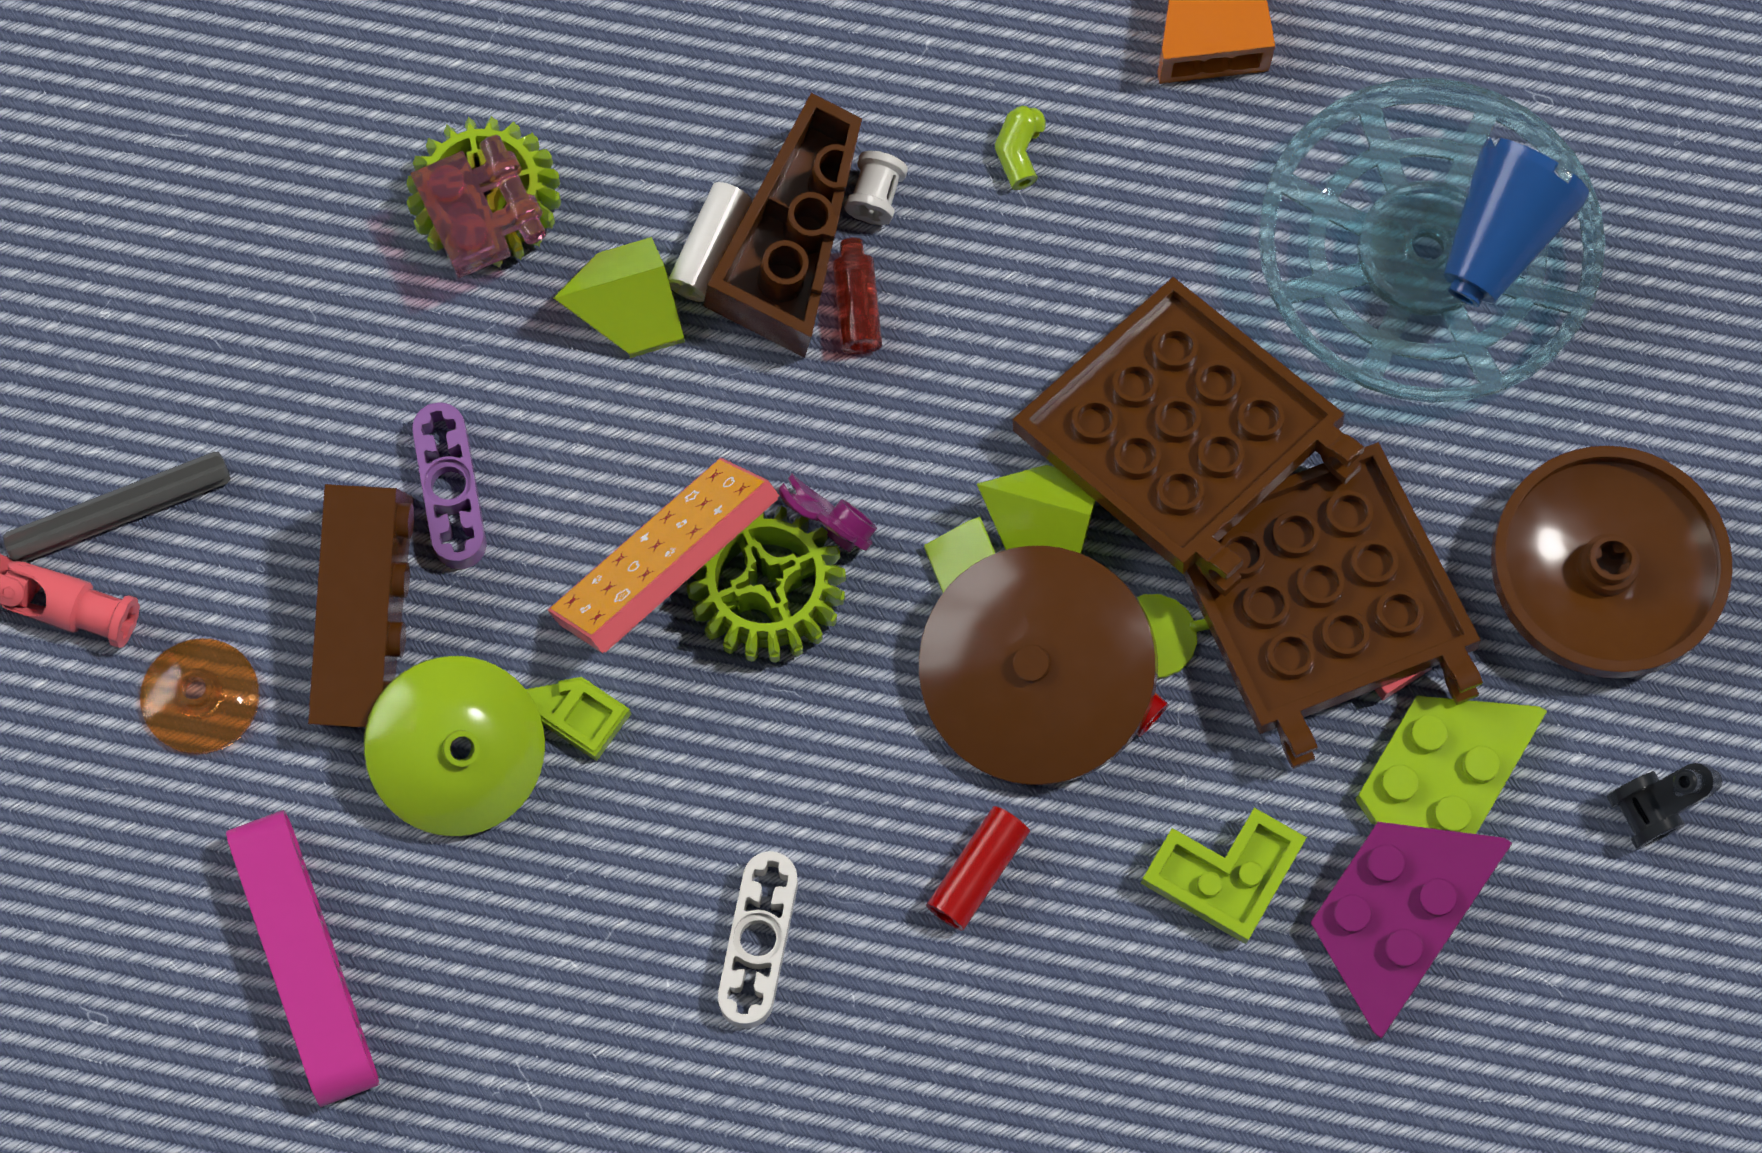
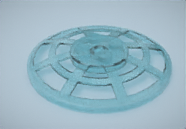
M1438 78L1397 79L1368 86L1336 100L1312 117L1291 139L1273 168L1261 205L1258 232L1261 267L1270 296L1286 325L1307 350L1334 372L1364 388L1398 399L1429 403L1468 401L1496 394L1529 379L1552 362L1574 338L1594 303L1603 274L1605 254L1602 211L1591 179L1574 151L1558 133L1528 108L1498 92L1466 82ZM1435 104L1458 107L1474 112V115L1462 143L1431 137L1402 138L1392 141L1381 109L1396 105ZM1357 117L1360 118L1370 149L1358 154L1343 165L1328 181L1323 191L1293 174L1300 161L1322 138L1340 125ZM1495 122H1498L1513 130L1540 153L1558 162L1559 164L1555 171L1565 182L1568 183L1572 175L1575 174L1589 189L1588 199L1577 212L1583 245L1582 270L1577 292L1544 284L1543 280L1546 274L1548 254L1546 246L1528 266L1526 278L1519 276L1502 294L1516 299L1512 307L1489 328L1477 333L1464 308L1468 304L1458 300L1448 292L1451 283L1444 278L1443 274L1467 197L1465 190L1475 170L1480 150L1486 139L1489 138ZM1407 157H1433L1453 161L1444 183L1436 181L1408 183L1399 159ZM1377 167L1386 193L1373 204L1367 214L1338 200L1353 181L1368 170ZM1284 195L1313 212L1309 224L1307 243L1312 275L1282 282L1277 267L1275 230L1277 211ZM1328 221L1359 236L1357 245L1358 263L1329 271L1325 253V236ZM1420 237L1432 238L1441 246L1442 255L1432 260L1423 259L1414 252L1412 242ZM1368 284L1378 297L1389 304L1379 329L1370 326L1355 314L1342 299L1339 292ZM1322 297L1327 307L1346 328L1361 340L1371 344L1361 369L1341 359L1321 343L1300 320L1292 304ZM1533 305L1567 313L1559 330L1539 352L1517 368L1504 374L1500 372L1486 348L1496 344L1511 333L1528 315ZM1410 314L1419 316L1442 315L1455 341L1450 343L1424 344L1400 339ZM1393 354L1404 358L1427 361L1464 357L1479 383L1464 387L1433 389L1402 385L1382 377Z

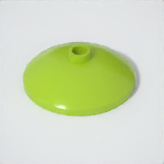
M443 656L425 660L408 668L394 678L376 700L368 717L364 735L365 765L372 786L379 798L404 822L422 831L443 836H465L483 832L495 827L513 815L533 791L541 773L545 754V736L542 720L533 699L526 689L502 668L487 661L466 656ZM458 737H466L470 741L471 751L466 758L455 759L450 752L451 743Z

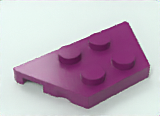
M1377 822L1311 920V925L1376 1036L1381 1039L1384 1037L1512 846V842L1502 837Z

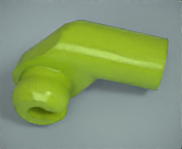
M1019 106L1010 111L995 142V151L1013 190L1025 189L1034 184L1038 179L1026 152L1031 139L1037 138L1040 135L1039 132H1044L1045 117L1037 108Z

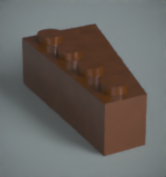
M813 93L808 97L707 285L703 304L704 307L804 358L813 333L862 118Z
M325 484L308 724L366 727L368 717L376 700L396 676L397 657L402 658L404 655L406 626L405 622H401L403 602L404 598L408 596L410 584L408 555L414 525L415 497L397 488Z

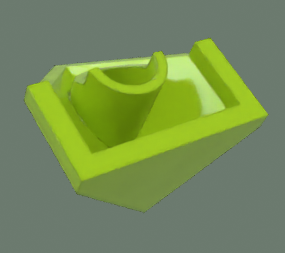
M652 237L597 253L553 298L626 351L630 358L685 342L666 269Z
M1043 465L977 483V487L1006 550L1023 546H1052L1082 553L1096 501L1059 469Z

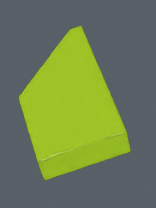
M583 677L560 680L557 684L526 689L538 709L543 726L595 761H598L631 715L628 707Z

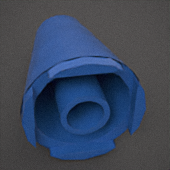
M1491 138L1486 139L1478 156L1443 274L1444 278L1451 283L1448 292L1458 300L1473 307H1479L1482 301L1495 303L1584 206L1589 197V189L1583 181L1573 174L1569 182H1565L1554 172L1559 164L1558 162L1526 145L1500 138L1495 146Z

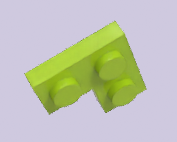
M1255 807L1225 858L1172 828L1142 878L1141 884L1242 943L1247 944L1307 837Z

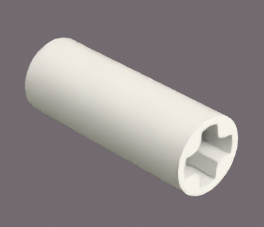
M715 182L668 278L670 288L674 292L693 301H704L707 285L752 203L751 198L744 191L724 182Z

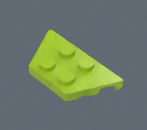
M1416 696L1355 801L1370 823L1374 825L1377 822L1477 834L1547 711L1540 706L1471 700L1456 705L1453 699Z

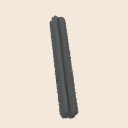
M211 452L7 531L3 535L4 545L9 557L13 561L27 562L225 485L230 481V473L222 455L219 452Z

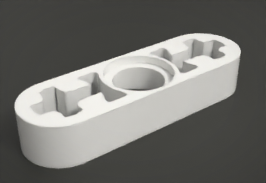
M768 851L757 854L747 863L743 872L718 990V1002L724 1018L739 1028H753L765 1022L772 1012L798 889L797 872L794 864L788 857L778 852ZM768 867L779 868L780 879L788 881L786 887L778 886L773 891L771 910L783 909L780 918L764 910L746 911L748 903L760 908L763 895L762 887L759 882L753 880L756 875L765 876ZM757 923L769 926L776 935V943L773 949L762 956H754L747 953L740 943L744 930L750 925ZM737 961L752 969L771 968L768 977L759 972L756 973L754 991L757 997L763 998V1002L761 1005H751L748 1014L738 1013L737 1003L729 999L731 992L740 993L744 986L745 969L734 970V965Z

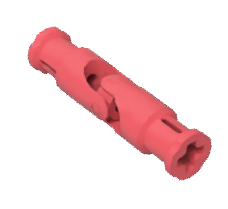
M0 554V605L3 608L72 633L82 629L106 637L110 645L117 648L124 647L128 642L139 616L140 605L136 597L128 595L120 599L93 590L91 582L27 562L12 561L9 557ZM41 587L46 594V606L30 603Z

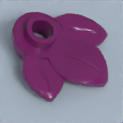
M793 473L788 479L797 494L790 493L784 483L780 486L779 495L782 501L803 517L820 521L825 526L827 536L844 550L851 552L857 546L867 551L873 544L869 538L877 530V527L849 502L841 499L834 507L828 500L806 486Z

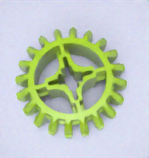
M492 116L487 121L485 129H477L475 121L468 117L465 122L466 131L457 134L454 128L446 124L444 129L446 141L441 143L428 138L426 148L430 156H415L413 166L418 174L408 176L406 184L409 192L413 195L408 197L407 206L410 214L416 216L414 225L417 232L421 236L428 235L429 247L435 252L446 247L447 257L454 264L467 253L469 263L475 269L482 262L483 256H491L493 265L500 268L503 263L502 253L511 251L514 257L522 260L524 256L522 243L526 241L540 247L542 236L538 228L553 229L555 219L551 210L559 209L561 205L560 194L555 191L560 185L558 171L551 168L553 165L552 155L547 149L539 150V140L533 132L521 138L520 127L514 121L501 132L498 121ZM487 160L508 163L519 171H513L512 167L498 168L492 166ZM467 165L463 173L449 179L457 170ZM481 176H484L486 187L491 192L486 195L488 201L487 209H484L481 196L477 194V191L481 190L479 180ZM520 205L512 215L500 221L505 211ZM455 213L456 218H475L481 223V226L458 222L447 214Z
M781 505L776 509L774 519H765V512H763L691 577L697 581L687 586V594L689 599L700 601L692 609L695 620H710L705 627L707 638L713 640L727 633L723 642L724 651L732 654L741 643L746 644V659L751 662L755 661L758 657L759 648H768L770 661L776 663L780 660V646L787 644L791 653L799 657L803 654V646L800 639L802 636H805L812 643L819 644L823 640V634L817 623L825 626H834L837 622V614L831 607L843 605L845 601V592L836 586L846 581V572L844 568L834 566L840 559L839 548L837 546L823 547L828 539L827 531L820 527L807 533L809 519L802 515L797 516L792 524L788 523L787 508ZM762 545L785 547L797 553L800 557L797 558L794 553L785 557H774L768 554ZM742 552L745 558V571L736 579L731 580V587L718 592L720 577L725 567L736 555ZM756 564L759 566L763 576H767L771 583L776 582L777 603L774 601L770 591L767 592L762 584L757 585ZM814 575L816 582L811 597L803 608L792 616L788 608L787 597L796 588L802 586L803 579ZM737 609L740 613L751 609L761 610L768 615L772 623L748 621L736 615L732 610Z

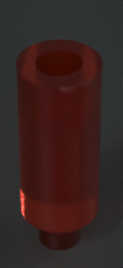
M846 238L840 242L841 257L833 261L841 350L848 354H867L875 352L882 347L874 259L864 254L862 239Z

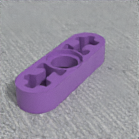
M432 403L417 413L412 425L430 539L438 559L444 565L453 569H467L482 559L487 546L468 431L463 416L454 406L447 403ZM445 421L448 429H455L446 434L448 450L451 456L440 457L433 435H425L434 432L435 422ZM447 472L458 473L466 480L464 491L454 499H442L433 492L436 479ZM459 514L465 535L468 537L474 536V538L465 541L464 551L455 552L451 544H443V542L449 541L453 537L448 515Z

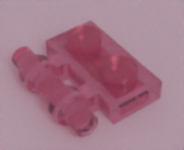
M498 135L490 136L480 143V148L486 159L484 165L472 170L464 152L461 151L410 173L413 184L458 279L510 257V250L504 238L509 233L520 230L526 244H534L546 236V231L539 219L543 211L536 197L527 193L519 177L522 168L515 153L506 150L501 137ZM499 186L507 205L503 209L492 213L483 193Z

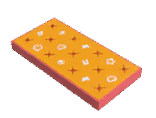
M720 457L548 609V612L560 626L601 653H606L776 502L780 495L769 480Z

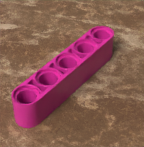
M285 810L227 830V841L308 1082L318 1105L321 1108L380 1085L366 1038L299 843Z

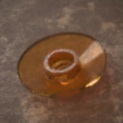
M206 638L191 639L178 643L159 655L149 667L140 693L142 715L150 731L166 746L188 754L212 753L238 740L254 720L260 699L257 675L247 658L236 648L225 642ZM198 681L205 683L206 689L201 697L197 699L186 697V690L190 684Z

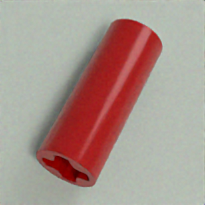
M993 806L927 902L926 907L948 925L963 931L1029 835L1030 829L1008 811Z

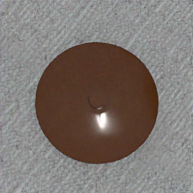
M1591 446L1580 448L1554 457L1536 468L1520 483L1506 503L1498 519L1491 548V569L1496 593L1503 610L1519 634L1531 646L1555 663L1591 676L1604 678L1636 677L1662 670L1676 663L1690 653L1714 627L1724 609L1731 588L1733 573L1731 545L1723 520L1711 499L1691 477L1678 467L1653 454L1627 447Z
M1023 546L1004 550L980 560L961 573L943 592L931 611L924 628L919 652V680L923 700L933 724L946 743L960 757L982 772L1006 781L1029 785H1049L1075 780L1098 770L1118 756L1129 745L1144 723L1153 702L1158 677V654L1153 629L1144 608L1131 589L1116 574L1090 557L1075 551L1052 546Z

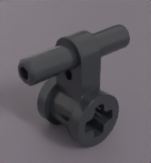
M1691 763L1659 780L1655 771L1646 773L1617 788L1607 796V799L1612 808L1619 806L1635 834L1631 841L1636 850H1639L1683 827L1685 823L1679 814L1718 791L1722 786V776L1707 764Z

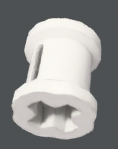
M880 151L862 152L857 161V167L861 170L854 193L848 196L844 209L852 217L870 224H890L895 212L891 205L898 182H902L906 178L908 167L903 161Z

